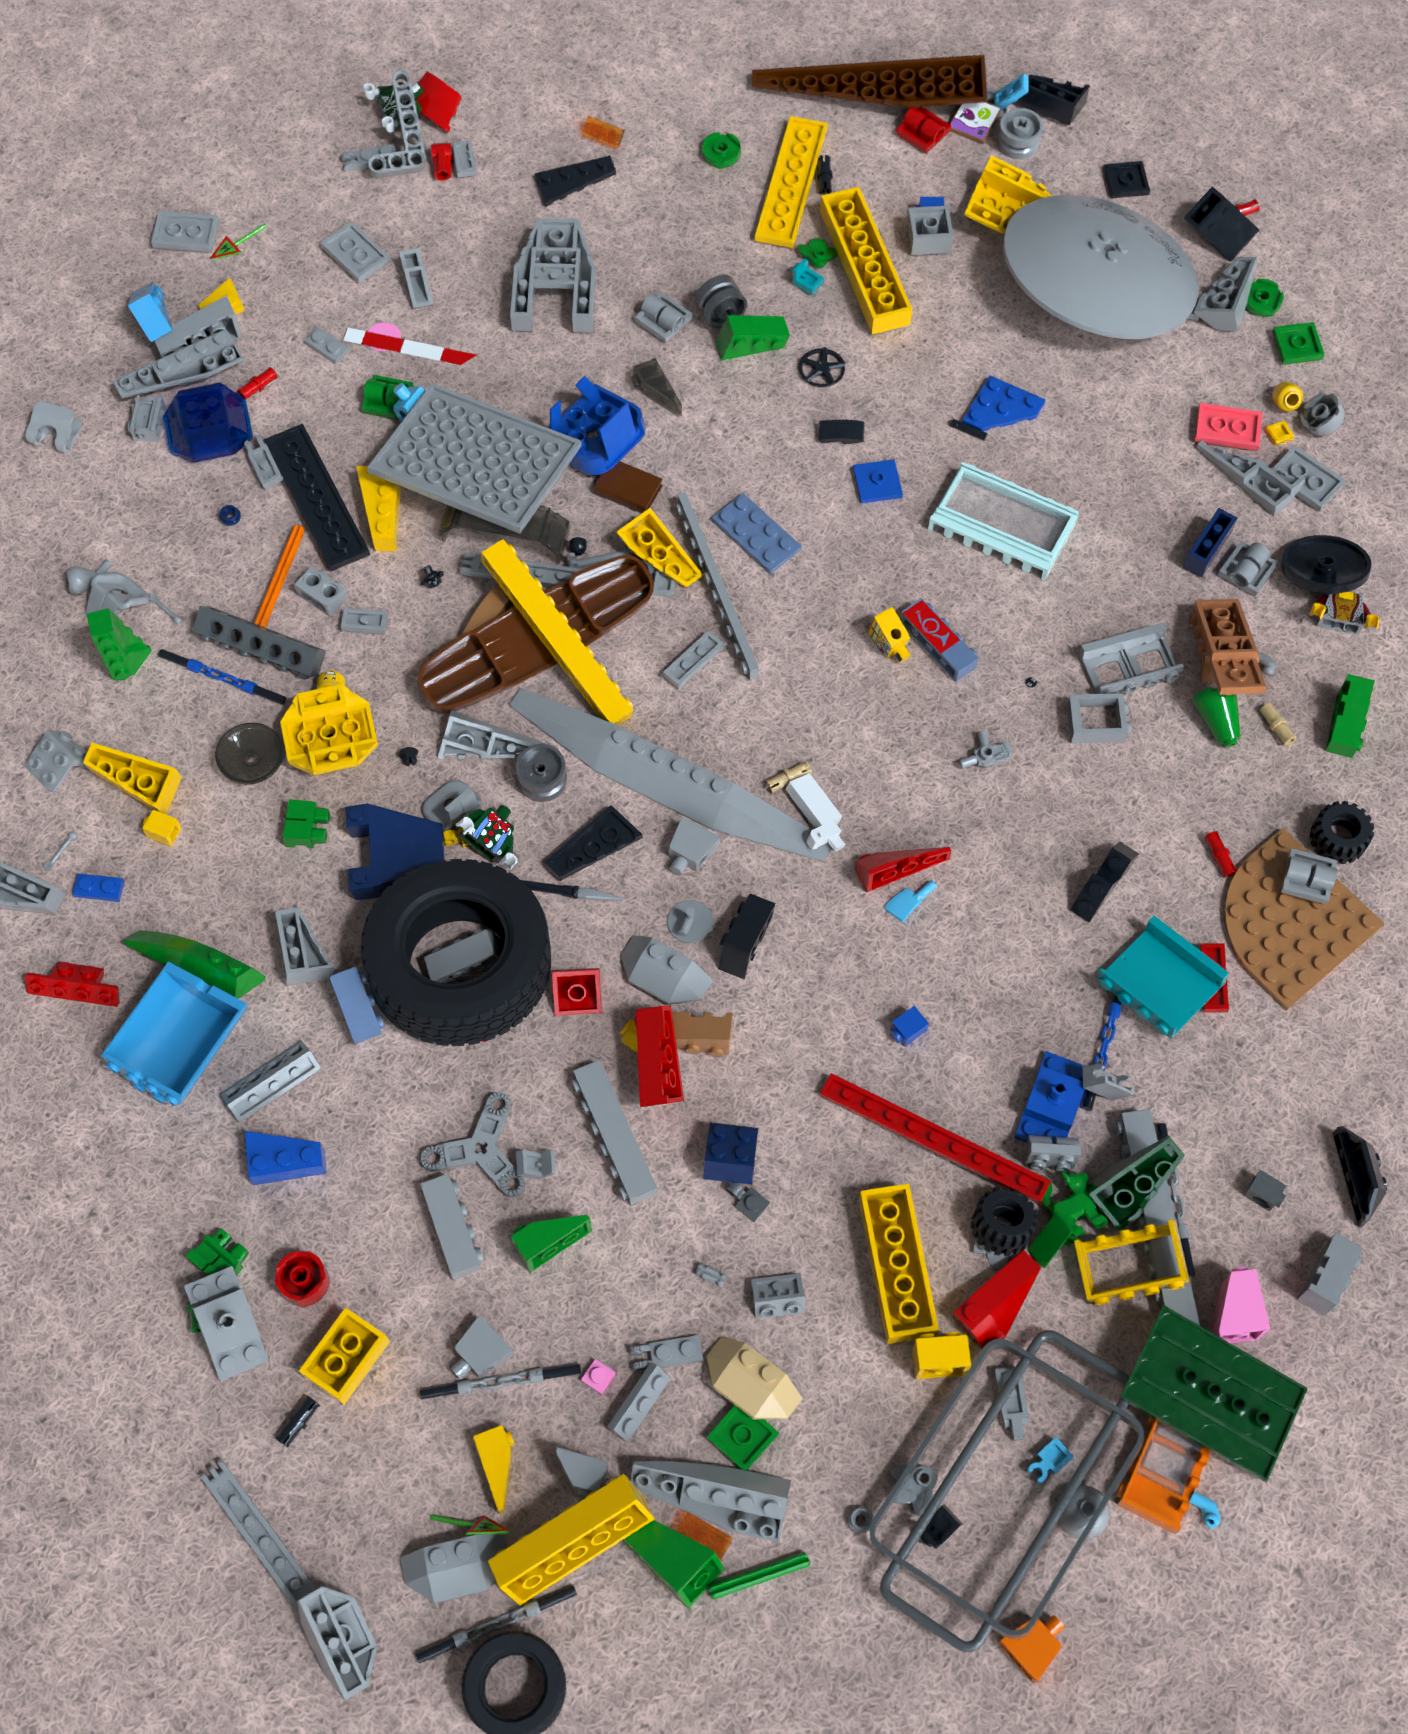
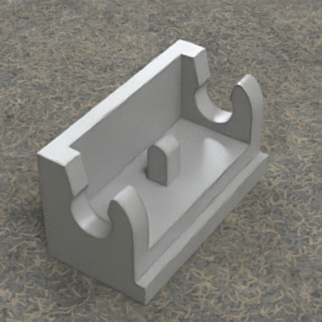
M1101 1064L1082 1065L1084 1089L1110 1100L1134 1095L1133 1088L1122 1087V1083L1130 1081L1131 1077L1127 1075L1117 1077L1102 1071L1105 1069V1066Z

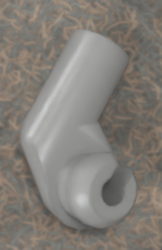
M1259 652L1258 664L1264 665L1263 673L1273 675L1275 668H1277V663L1267 654Z

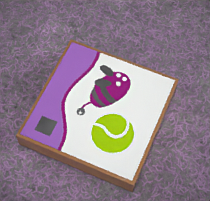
M989 103L961 104L950 123L951 131L984 144L1001 113V108Z

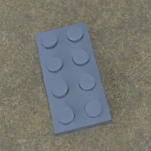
M744 493L712 517V522L769 574H772L802 549V546Z

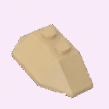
M721 1337L706 1355L712 1388L752 1419L787 1420L802 1401V1397L787 1374L745 1342Z

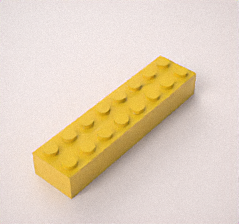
M860 187L822 195L820 205L821 216L871 334L910 325L913 309Z

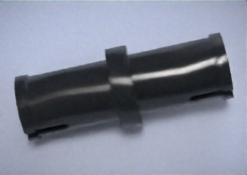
M823 155L818 158L819 171L817 172L821 195H825V188L827 189V194L832 193L831 179L833 178V172L830 166L831 158L828 155H825V162L823 161Z
M307 1395L294 1415L290 1414L288 1417L290 1420L275 1439L288 1448L301 1429L305 1430L307 1421L317 1408L320 1407V1404Z

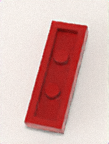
M1201 943L1200 951L1226 970L1225 943ZM1227 980L1218 992L1204 1005V1013L1229 1011Z

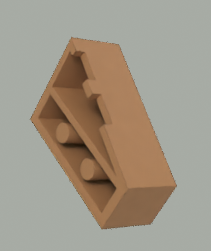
M672 1012L677 1049H684L690 1054L707 1052L713 1057L729 1055L733 1013L726 1012L725 1017H712V1012H704V1017L691 1016L690 1012Z

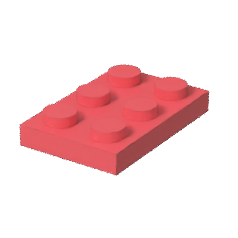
M1200 403L1194 442L1203 440L1207 444L1258 451L1263 412Z

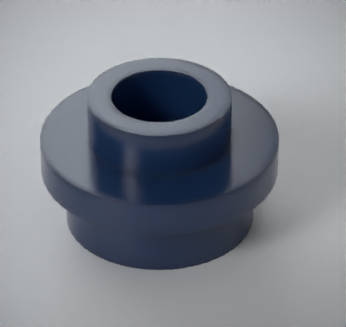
M226 505L221 509L219 519L222 524L232 526L240 521L241 513L235 506Z

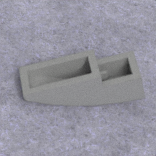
M419 248L399 252L413 309L432 306L433 301Z

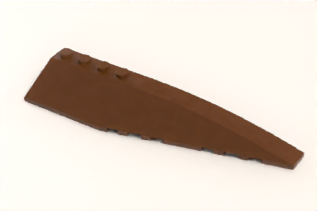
M985 55L752 70V88L901 107L987 103Z

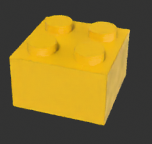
M948 1332L943 1337H935V1334H922L919 1336L920 1338L915 1340L912 1347L915 1380L965 1376L970 1369L971 1360L967 1335H960V1332Z

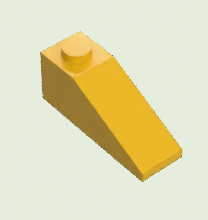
M503 1425L473 1436L499 1514L505 1513L513 1456L511 1446L515 1445L511 1431L505 1432Z

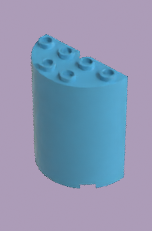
M168 962L101 1057L107 1062L105 1066L116 1074L120 1072L127 1080L133 1083L132 1086L142 1093L145 1090L152 1093L151 1097L162 1104L167 1101L173 1106L181 1105L246 1012L248 1006L240 999L215 986L206 984L197 976Z

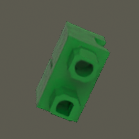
M289 799L286 814L287 820H285L282 838L285 846L295 847L300 845L314 848V844L326 843L327 830L325 828H317V823L329 824L331 816L329 809L318 807L316 802Z
M221 1228L212 1237L207 1234L203 1242L195 1250L192 1248L185 1256L206 1276L231 1266L237 1276L244 1268L242 1263L249 1252L239 1243L230 1252L226 1251L224 1247L233 1238Z

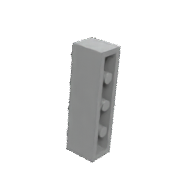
M448 1173L421 1183L453 1280L482 1270L480 1263L484 1261L480 1248L474 1249L472 1240L476 1239L472 1225L467 1226L464 1217L468 1216L464 1202L459 1203L456 1196L460 1194L457 1181H451Z

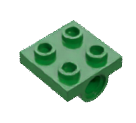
M373 375L372 380L368 379L364 387L362 413L399 420L393 410V406L399 398L393 390L400 383H403L407 389L414 387L413 382Z

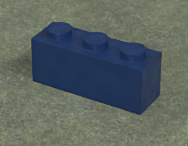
M1218 508L1189 551L1183 568L1203 577L1232 533L1238 517Z

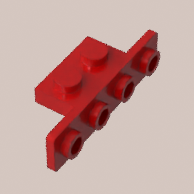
M58 962L50 975L29 972L25 975L28 994L118 1007L120 1003L118 986L100 983L104 977V968Z

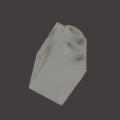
M310 567L294 584L298 596L330 617L347 600L346 589L340 582L332 581L322 570L317 571L313 567Z

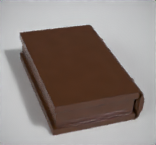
M620 461L611 470L600 475L594 486V494L643 513L651 507L663 486L661 485L662 478Z

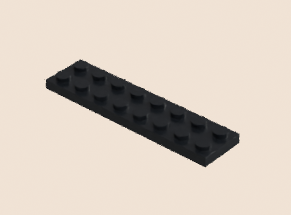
M300 424L265 438V444H267L330 571L369 556V549L304 425Z

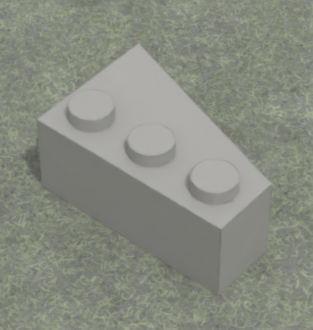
M0 862V910L56 914L66 893L52 884Z
M299 907L275 911V923L286 985L330 979L329 976L334 975V966L324 953L321 944L315 938L310 925Z
M1335 1232L1327 1242L1297 1300L1323 1316L1329 1311L1334 1312L1340 1303L1342 1292L1347 1289L1352 1278H1350L1352 1271L1356 1270L1362 1261V1257L1359 1255L1363 1248Z

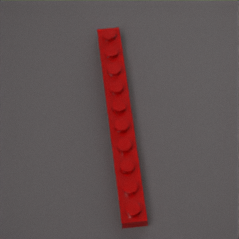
M832 1073L820 1092L821 1097L1003 1187H1008L1011 1191L1016 1189L1019 1191L1018 1194H1025L1029 1200L1037 1204H1041L1050 1186L1051 1180Z

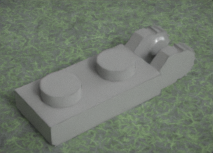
M394 144L356 152L352 150L343 152L341 155V160L344 162L343 168L346 172L368 169L370 157L377 154L396 152ZM395 160L391 164L399 163V161ZM374 163L372 168L381 167L382 165Z
M259 434L256 436V440L260 445L259 448L254 450L249 440L244 442L263 487L268 489L283 481L284 478L267 444H265V441Z
M699 1335L630 1348V1355L638 1356L651 1352L652 1361H638L632 1364L633 1371L645 1370L650 1363L656 1364L662 1369L703 1362Z

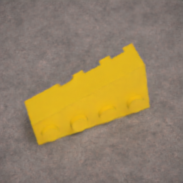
M356 466L375 551H397L401 486L368 473V466Z
M92 742L83 761L84 765L95 775L152 810L167 814L182 779V776L174 767Z

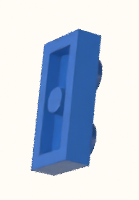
M78 873L73 896L76 898L120 902L125 881L123 878Z

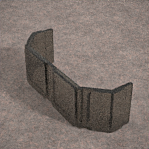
M446 505L438 532L442 542H446L449 530L456 527L537 541L556 555V564H560L570 532V521L560 514L553 512L551 508L540 505L519 534Z

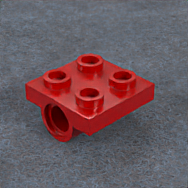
M911 107L905 114L903 123L896 129V135L927 154L951 131V125L923 107L918 109Z

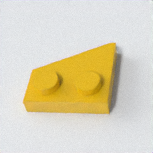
M231 278L227 279L198 305L201 310L227 295L235 314L244 311Z

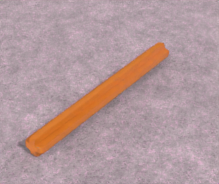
M299 525L293 526L253 623L266 627L305 533L304 527Z

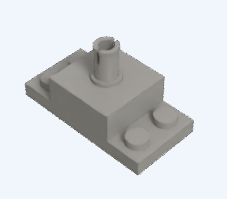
M232 1266L184 1286L220 1382L269 1361L243 1289L239 1285Z

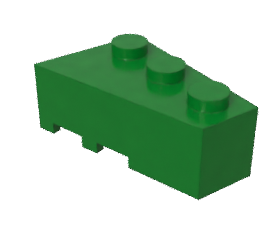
M727 315L715 343L720 359L723 361L782 349L785 347L790 333L784 316Z
M1351 674L1347 675L1336 695L1326 752L1353 758L1356 751L1360 752L1363 744L1361 734L1366 727L1367 720L1365 718L1370 707V698L1375 680Z

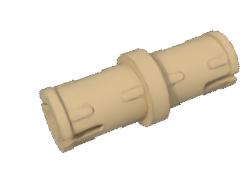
M1271 703L1264 705L1260 709V713L1270 724V730L1276 732L1285 746L1295 742L1297 737L1287 726V720L1279 715Z
M804 761L791 769L786 768L783 770V773L766 780V785H769L770 792L774 793L787 786L790 781L809 773L812 774V770L808 769L810 766L807 761Z

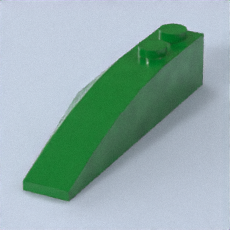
M139 930L124 940L126 946L164 965L170 962L202 979L206 984L215 986L238 999L265 981L266 976L241 961L212 947L184 937Z

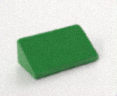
M1056 1212L1028 1250L1045 1269L1077 1227Z

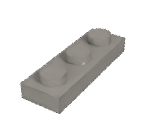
M708 630L663 671V677L680 689L724 648V643Z
M650 1363L607 1427L620 1439L628 1443L671 1378L656 1364Z

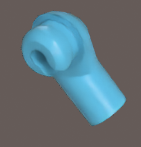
M1193 1491L1189 1502L1200 1508L1206 1526L1209 1528L1217 1527L1220 1523L1217 1504L1202 1494Z

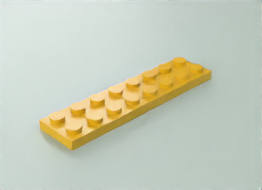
M790 116L756 230L755 241L794 248L818 165V158L828 130V123Z

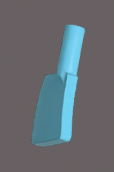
M930 880L916 893L906 888L885 905V910L901 922H905L910 913L921 903V900L932 892L937 885L934 881Z

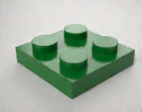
M1314 322L1274 327L1272 333L1283 365L1323 360L1325 354Z
M734 1405L710 1432L707 1439L739 1469L748 1471L778 1437L779 1432L765 1419H752Z

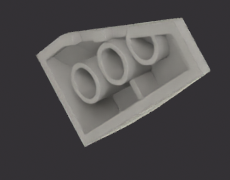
M1236 257L1224 270L1222 278L1219 281L1213 282L1212 288L1208 293L1201 295L1194 310L1195 314L1216 330L1238 331L1244 316L1257 264V257Z

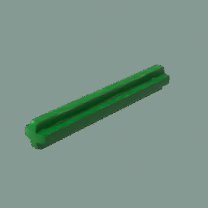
M802 1552L709 1585L711 1598L718 1599L806 1568L810 1565L806 1552Z

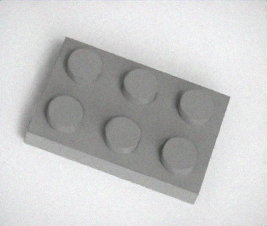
M159 211L151 240L152 247L212 252L219 218L216 215Z
M352 221L320 242L322 249L358 283L391 262L390 256Z
M1295 445L1272 468L1281 471V469L1286 470L1287 474L1297 478L1303 476L1305 482L1296 496L1319 512L1346 482L1345 479Z

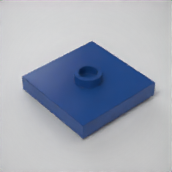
M895 459L853 465L861 504L903 497Z

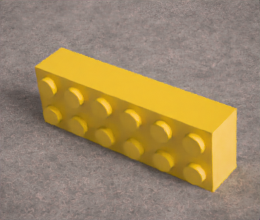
M909 1183L860 1191V1210L887 1345L916 1340L922 1334H935L936 1337L939 1332V1326Z
M623 1474L611 1479L607 1485L598 1491L589 1493L584 1500L576 1505L567 1507L559 1516L545 1521L540 1528L522 1536L512 1546L498 1551L493 1558L488 1560V1563L499 1588L517 1604L522 1605L655 1518L643 1494Z

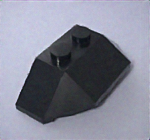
M1339 1126L1332 1135L1357 1225L1362 1227L1370 1220L1387 1191V1182L1385 1177L1381 1175L1380 1157L1375 1153L1373 1145L1344 1126Z

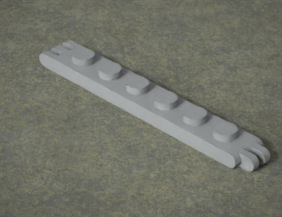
M464 553V560H462V567L459 571L461 575L495 580L481 562V554ZM524 561L529 568L530 575L533 578H537L542 587L551 588L570 579L574 573L584 570Z
M220 1458L217 1461L218 1466L222 1469L219 1473L212 1465L208 1470L213 1475V1478L209 1479L208 1475L204 1472L199 1476L299 1613L297 1600L316 1590V1587Z

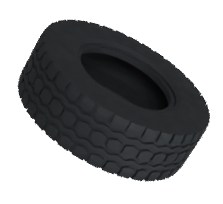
M450 859L447 862L446 860L436 861L435 864L431 865L428 863L420 866V869H413L405 873L404 877L401 876L392 882V886H388L381 893V897H378L374 902L373 909H370L362 932V961L370 990L379 1009L398 1029L403 1032L406 1031L407 1035L416 1039L420 1038L423 1042L430 1044L435 1042L436 1045L448 1046L449 1044H452V1046L479 1044L480 1041L492 1040L496 1038V1035L499 1034L501 1036L510 1031L511 1027H516L523 1021V1017L526 1018L533 1011V1006L536 1007L546 989L551 970V946L547 921L534 893L517 876L511 872L507 873L506 869L497 865L494 867L491 863L484 861L479 863L477 860L466 859V861H462V859ZM471 921L480 923L492 929L503 940L504 948L495 965L480 977L463 983L448 984L433 981L421 975L410 963L412 953L418 942L432 929L449 922Z

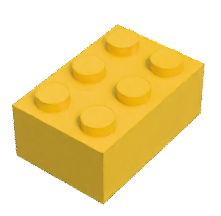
M345 1307L299 1372L305 1379L342 1405H345L390 1341L384 1333Z

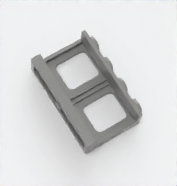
M1164 622L1081 645L1078 656L1095 694L1132 693L1143 686L1150 688L1157 685L1158 682L1165 680L1172 682L1179 678L1184 666L1183 664H1176L1164 638L1167 631ZM1154 650L1159 651L1166 668L1142 674L1135 657ZM1117 662L1120 665L1125 680L1101 686L1094 668L1103 664Z

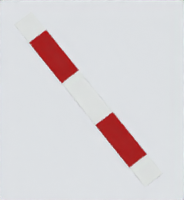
M353 328L347 329L343 340L462 365L477 356V354Z

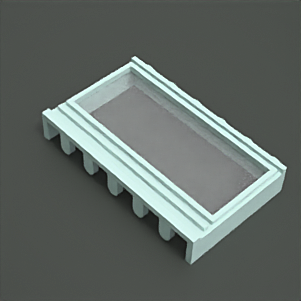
M962 462L934 514L930 517L928 530L932 531L936 524L944 527V536L946 538H952L954 532L964 536L963 544L967 547H971L974 540L984 545L983 553L989 556L994 549L1003 553L1002 561L1006 564H1010L1012 557L1022 561V570L1029 573L1032 566L1042 570L1041 579L1045 581L1077 522L1079 512L1070 506H1064L1051 498L1043 497L1032 490L1022 488L1011 481L1001 479L993 473H987L974 465Z

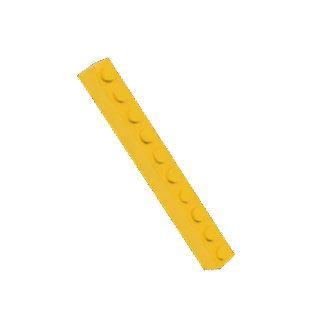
M502 539L481 552V562L597 716L618 726L630 719L633 714V705L630 700L624 698L620 693L618 684L608 678L605 667L595 661L592 650L588 646L583 645L577 630L570 628L564 613L558 612L555 608V602L552 597L545 595L539 580L530 575L527 564L524 561L520 562L514 547Z

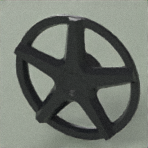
M826 347L818 348L807 352L801 357L799 372L807 383L816 387H829L839 382L844 376L845 362L835 351ZM821 353L819 361L808 359L813 354ZM827 354L836 357L839 362L829 363L827 361ZM803 363L814 368L807 377L803 373ZM841 367L840 376L834 380L830 370ZM816 376H824L829 383L818 384L811 380Z

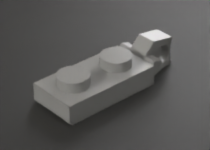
M1015 1367L994 1369L997 1394H999ZM1022 1377L1000 1410L1004 1428L1010 1427L1012 1441L1023 1440V1426L1028 1425L1027 1419L1029 1415Z

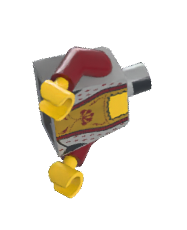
M1352 591L1323 595L1313 604L1309 613L1311 616L1312 614L1319 616L1317 627L1359 635L1364 624L1366 629L1369 626L1378 629L1380 622L1379 616L1370 613L1367 605L1363 602V596Z

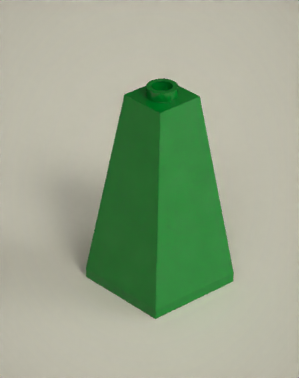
M655 1520L623 1539L626 1545L688 1609L709 1588V1585L725 1571L718 1556L711 1548Z

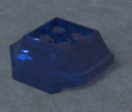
M221 382L179 390L163 416L170 454L175 457L179 456L192 463L234 455L244 447V442L247 440L250 442L254 437L246 400Z

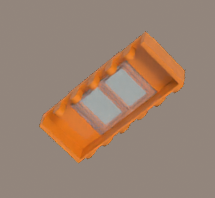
M1149 1416L1146 1425L1150 1429L1147 1436L1144 1435L1143 1444L1137 1459L1133 1461L1127 1471L1130 1474L1127 1482L1122 1481L1118 1488L1116 1496L1120 1498L1117 1505L1176 1534L1181 1529L1180 1522L1183 1515L1189 1509L1192 1493L1199 1485L1202 1469L1209 1461L1210 1451Z

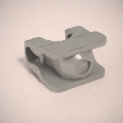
M39 401L33 408L31 421L26 431V439L30 444L39 445L45 436L55 433L56 449L67 454L72 448L83 424L80 420L74 419L75 413L73 410Z

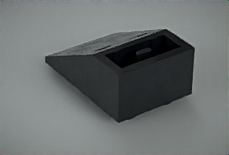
M1213 186L1184 217L1187 224L1230 261L1260 231Z

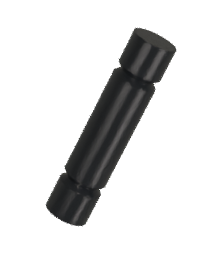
M953 419L950 425L985 441L988 433L956 419Z

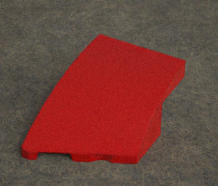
M427 71L418 82L425 90L417 98L422 106L420 114L448 133L451 129L449 126L451 117H455L462 96L448 84Z

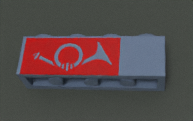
M920 598L901 611L900 620L903 626L956 682L977 667L978 655L975 650L969 648L963 642L962 637L949 627L948 622L936 614L930 603H926Z

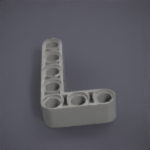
M398 70L394 73L392 87L405 151L377 154L370 157L368 171L374 178L416 173L422 171L425 167V153L411 79L404 70ZM403 79L406 81V84L403 86L398 85L396 81ZM408 99L410 104L403 105L400 103V100ZM410 118L414 123L407 125L404 123V120ZM409 138H415L418 141V143L415 145H411L408 143L407 140ZM417 157L422 162L418 165L413 164L411 159ZM395 160H398L402 163V165L400 167H394L391 163ZM379 163L382 165V168L375 170L372 168V165Z

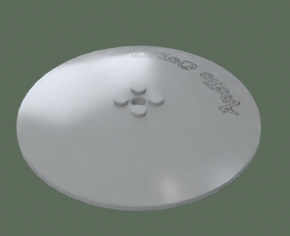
M1081 195L1044 197L1030 202L1019 209L1013 215L1005 230L1003 238L1004 258L1010 273L1020 288L1047 312L1082 330L1120 339L1152 338L1178 328L1187 320L1196 305L1199 290L1198 279L1194 267L1184 250L1157 224L1119 204Z

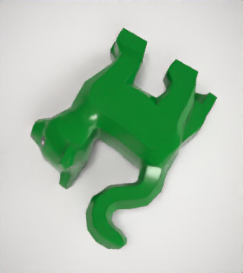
M1064 1171L1061 1172L1063 1183L1072 1195L1056 1202L1050 1201L1049 1198L1053 1191L1051 1182L1041 1202L1042 1207L1047 1210L1051 1218L1058 1212L1077 1227L1064 1243L1066 1247L1074 1244L1077 1236L1086 1234L1083 1227L1076 1224V1221L1086 1217L1097 1229L1108 1224L1106 1217L1097 1213L1095 1202L1088 1193L1087 1181L1089 1178L1085 1172H1072L1066 1174Z

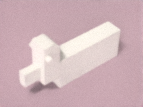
M810 773L790 781L785 790L815 828L807 838L809 847L813 850L829 843L834 851L844 848L845 843L839 837L841 830L837 826L842 815Z

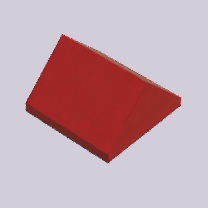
M599 968L552 971L555 1016L602 1013Z

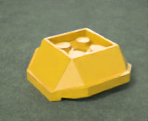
M342 684L297 693L292 701V705L280 721L289 765L312 775L359 766L378 746L369 702L351 692ZM329 734H334L332 737H326Z

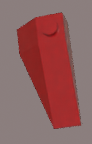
M950 847L878 852L872 855L865 854L856 861L855 871L867 893L949 860L952 850Z
M1022 1250L954 1311L952 1318L982 1349L990 1341L1005 1339L1041 1267L1025 1250Z

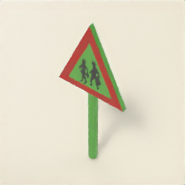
M261 225L234 243L226 236L209 259L223 258L242 253L237 248V245L265 229L266 225Z
M437 1515L430 1516V1519L434 1521L470 1528L466 1535L511 1533L510 1530L485 1515L476 1523Z

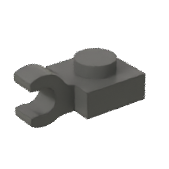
M731 1182L727 1187L728 1190L726 1192L739 1201L735 1208L754 1223L770 1204L767 1199L752 1187L747 1192L738 1183Z

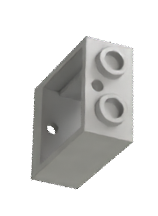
M1123 693L1069 695L1067 714L1071 744L1125 742L1126 736L1130 735L1131 727L1130 722L1126 721L1128 703L1124 702ZM1116 706L1118 728L1082 729L1080 707Z

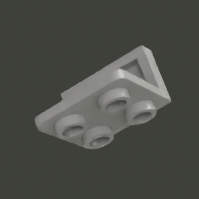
M47 730L25 763V767L50 792L57 791L73 766L86 767L83 763L87 753L86 749L77 745L72 740V735L63 730Z

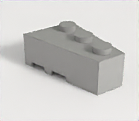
M486 929L478 930L466 939L455 940L448 947L435 949L430 955L424 957L430 979L440 983L454 984L469 979V975L483 970L484 974L498 961L504 948V942Z

